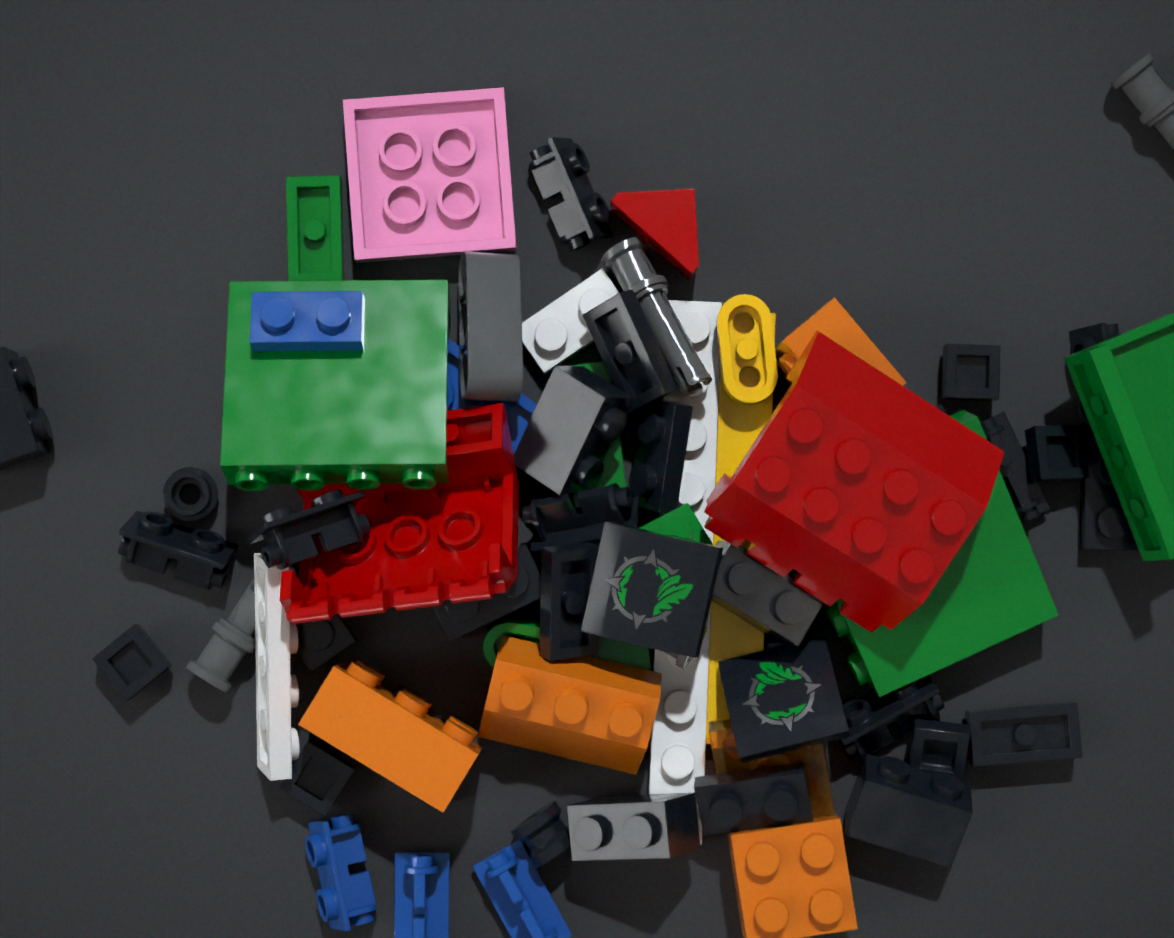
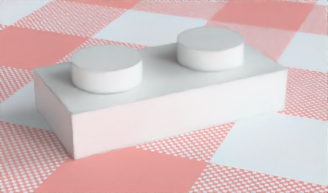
M603 268L522 323V343L544 375L594 341L583 318V314L619 293Z

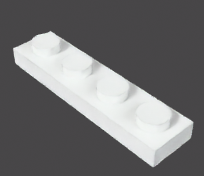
M254 553L257 767L270 781L292 779V761H296L299 758V737L297 730L291 728V708L298 706L299 689L296 676L294 674L290 675V654H296L298 632L296 624H292L290 620L287 621L285 609L279 599L282 571L293 570L295 575L296 571L294 567H288L283 570L278 569L276 566L268 568L263 561L261 553Z

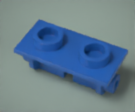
M352 813L331 817L332 828L329 827L328 821H309L310 835L305 837L306 854L311 866L318 869L322 888L316 892L320 916L324 922L329 921L330 929L345 932L351 930L350 917L353 926L367 924L374 921L372 911L377 909L369 871L349 874L348 865L367 860L359 822H353Z
M516 841L472 866L511 938H570L573 936L540 874L529 860L530 856L522 842Z
M395 852L394 938H449L450 852Z

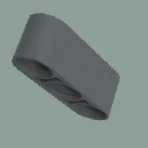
M463 251L458 271L461 398L474 401L517 403L521 396L523 384L519 256L517 254Z

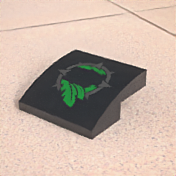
M605 522L581 631L664 652L694 658L699 657L723 548L675 535H663L616 522Z
M825 635L803 640L799 646L787 644L718 662L741 763L850 737Z

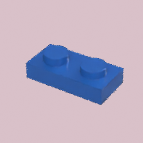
M363 291L252 292L250 345L252 351L363 350L365 308Z

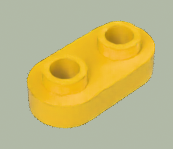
M741 294L728 299L723 304L717 315L716 330L723 387L726 393L736 402L752 405L762 402L774 391L778 381V369L770 310L758 297ZM747 315L753 322V328L749 333L743 334L735 330L733 319L736 316ZM751 368L757 372L759 381L756 386L745 387L741 384L739 373L742 369Z

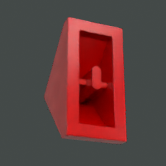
M695 189L618 192L611 199L610 210L637 235L644 238L646 243L688 280L695 275L699 267Z

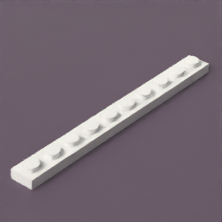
M668 300L702 364L712 377V381L708 385H703L701 381L700 384H702L703 389L694 394L681 396L677 389L664 396V399L693 406L677 508L688 503L713 543V533L704 528L709 518V515L704 513L707 506L706 500L715 488L720 368L716 319L722 307V302ZM659 513V517L665 515L666 513ZM711 605L706 623L708 628L702 641L699 657H693L684 670L676 666L675 658L663 651L654 649L653 671L662 673L660 702L651 732L649 794L694 793L695 777L705 776ZM696 799L700 844H702L703 829Z

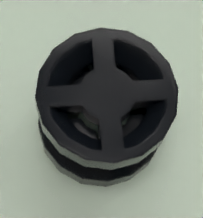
M556 801L545 805L511 830L514 838L519 842H525L531 851L529 860L535 868L546 864L571 846L569 827L560 818L561 808Z

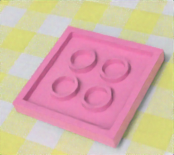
M504 87L343 100L354 260L356 263L461 255L463 251L490 253L517 251Z

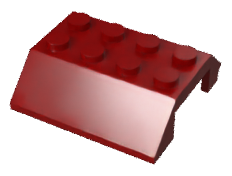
M816 331L786 379L792 382L791 386L734 474L730 477L724 473L706 500L707 506L704 513L709 515V518L704 528L736 548L746 539L752 543L747 550V555L782 577H785L790 571L795 569L798 572L793 580V584L830 607L841 598L844 602L839 612L871 633L881 625L892 630L925 602L987 508L1004 451L824 334Z
M503 403L448 411L447 466L449 483H436L435 487L425 490L409 489L404 487L403 483L380 484V487L373 490H356L348 487L347 484H325L322 489L315 491L297 489L304 501V510L312 508L311 501L335 490H342L344 497L364 491L366 496L354 507L357 514L363 513L366 515L371 531L370 534L364 536L361 543L353 544L327 554L323 550L318 535L312 537L319 555L316 558L299 563L298 578L293 570L282 571L279 601L285 609L287 621L291 620L292 624L331 620L336 614H340L341 618L385 613L390 607H395L396 611L439 606L445 600H451L452 604L491 599L497 593L508 591L518 578L519 482L506 409Z

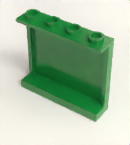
M448 280L230 281L220 467L228 485H235L238 489L245 491H262L267 489L269 485L291 484L293 488L298 490L315 491L322 489L325 484H347L348 487L356 490H373L380 487V484L403 483V486L409 489L425 490L435 487L436 483H449L447 424L451 298ZM363 291L365 299L363 350L253 352L250 345L252 292Z
M1171 312L1064 357L1143 561L1174 559V312Z
M965 410L950 415V417L987 440L977 416ZM1000 470L998 471L987 508L925 602L896 627L890 630L881 625L871 633L839 612L844 602L841 598L831 607L825 608L836 635L839 638L846 635L854 653L847 655L846 659L859 686L867 683L878 697L884 696L1059 616Z

